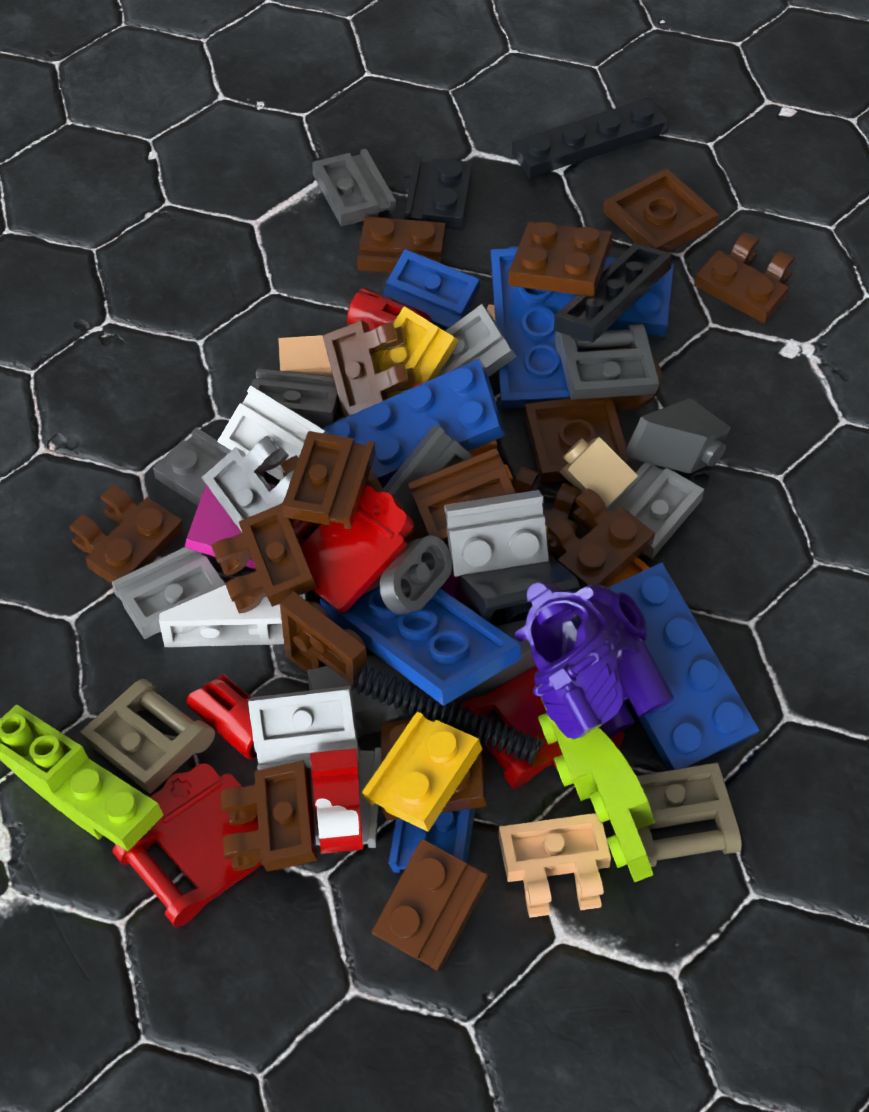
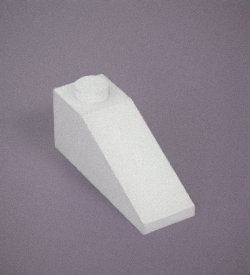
M226 585L168 609L159 615L164 647L284 644L280 604L272 607L266 596L256 608L239 614L235 602H232ZM307 592L302 595H299L305 601L308 602Z

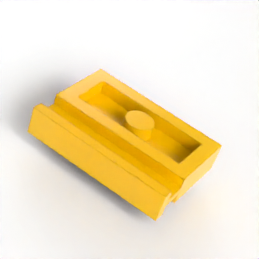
M404 306L394 321V327L401 326L403 328L407 344L392 350L376 352L380 370L383 372L393 366L404 364L406 369H414L417 384L427 382L439 375L460 340ZM407 390L387 393L388 399Z
M416 712L362 791V794L367 803L371 805L375 803L383 807L387 813L429 832L482 751L478 738L438 720L432 722L426 719L422 713Z

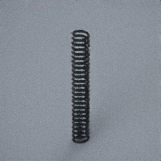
M367 665L361 668L351 686L352 690L357 687L358 694L364 691L365 697L372 693L373 700L379 697L380 703L385 702L387 699L386 703L388 706L393 703L395 709L401 706L402 712L407 711L409 708L410 715H413L417 710V712L424 714L426 719L429 720L431 718L432 722H435V720H439L444 724L447 722V725L454 726L458 730L462 728L461 731L465 733L469 731V735L474 737L477 733L476 738L480 742L484 737V747L489 745L492 739L490 747L493 750L499 743V753L503 752L507 745L505 753L508 756L514 749V759L518 758L522 751L521 762H524L530 753L529 765L533 764L545 743V739L539 741L537 736L531 739L530 733L524 736L522 730L516 733L515 726L509 730L507 723L501 727L500 720L494 724L492 717L486 721L485 714L479 718L478 711L474 712L471 716V709L468 708L464 712L463 705H460L456 710L457 705L455 702L451 703L450 706L449 703L443 706L430 695L426 698L427 693L423 690L418 696V686L411 693V683L407 684L403 691L405 685L403 680L398 683L397 687V678H392L389 683V674L385 675L381 681V671L377 672L373 680L374 668L369 670L365 678L368 669Z

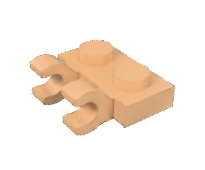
M596 813L499 827V842L507 881L523 880L529 918L550 915L548 902H551L552 898L547 876L574 873L580 909L586 910L602 906L600 895L604 891L598 869L610 867L611 855L603 823H600Z

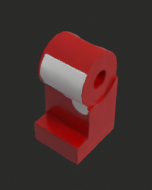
M356 748L310 753L317 831H319L321 854L363 850Z

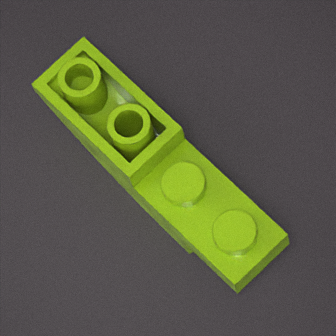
M547 713L538 716L548 745L558 741L563 755L553 759L564 787L574 784L580 801L591 798L600 823L610 820L616 835L606 839L617 868L628 865L634 883L653 876L647 853L637 830L654 824L655 820L641 784L623 754L599 727L582 737L572 739L567 738L559 730L556 723L551 720Z
M16 704L0 719V760L40 796L97 839L104 835L128 852L164 815L156 801L90 760L80 744Z

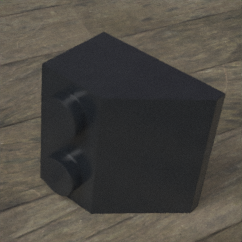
M548 556L549 561L462 575L454 596L456 600L489 623L499 626L527 619L529 610L533 606L531 601L528 602L527 590L534 583L549 582L558 586L562 591L578 592L580 586L577 578L553 556Z

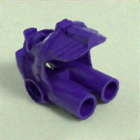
M549 582L534 583L528 588L527 600L528 602L531 601L533 606L529 610L526 625L516 631L515 638L520 642L529 641L531 644L532 658L538 668L534 675L536 686L533 689V694L537 697L541 696L543 705L547 709L546 713L567 738L576 739L582 737L597 727L609 738L628 729L635 721L624 702L627 699L630 700L638 717L649 715L675 699L644 642L647 637V628L643 613L628 594L623 592L616 594L598 584H590L578 592L562 591L558 586ZM579 615L580 619L575 621L574 617Z

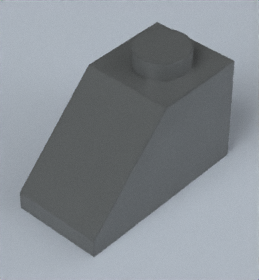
M688 398L642 416L624 454L631 459L692 473L705 466L711 467L720 460L726 450L724 441L731 427L693 399Z

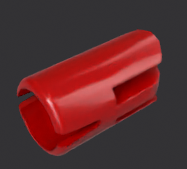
M362 288L360 292L355 294L347 313L348 325L363 321L368 323L370 331L381 325L394 323L404 306L431 323L432 320L427 313L366 288Z
M225 674L204 685L203 688L190 693L186 701L188 707L211 726L245 758H257V754L251 749L252 746L254 747L248 705L249 699L252 698Z

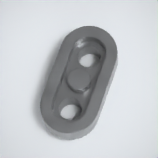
M432 535L413 540L387 567L380 579V594L389 610L395 614L403 615L418 611L427 604L451 574L452 560L446 544L440 538Z

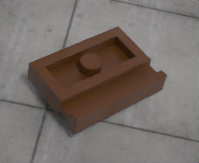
M365 216L359 245L360 250L357 256V270L392 273L404 249L441 263L445 239V223Z
M308 431L282 504L283 516L285 518L331 525V522L342 523L344 528L352 529L376 454L375 442L367 441V444L364 445L354 443V438Z
M496 448L408 483L429 536L432 535L440 538L446 545L448 544L444 505L516 494Z
M421 839L371 933L415 959L424 962L436 971H442L491 876L428 841Z

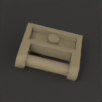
M140 679L80 731L87 745L149 794L194 753L205 751L211 745L215 736V730L202 720L194 721L160 696L157 686L147 679ZM138 711H149L179 735L171 741L136 713Z
M718 763L637 776L649 801L655 820L654 824L637 830L651 867H655L659 860L722 850L723 854L741 851L740 831ZM715 819L717 830L653 840L650 832L651 829Z

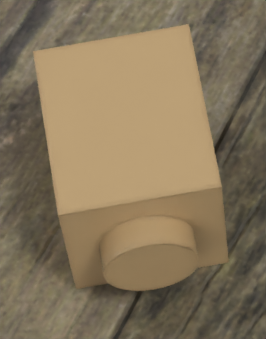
M600 437L594 438L588 443L583 438L580 439L563 456L568 463L560 471L574 487L581 489L580 493H583L587 488L595 491L604 501L606 508L638 477Z

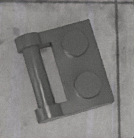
M643 324L628 325L627 329L607 330L593 343L577 341L569 335L556 332V351L561 357L570 400L656 394L659 380ZM628 346V349L578 352L581 349Z

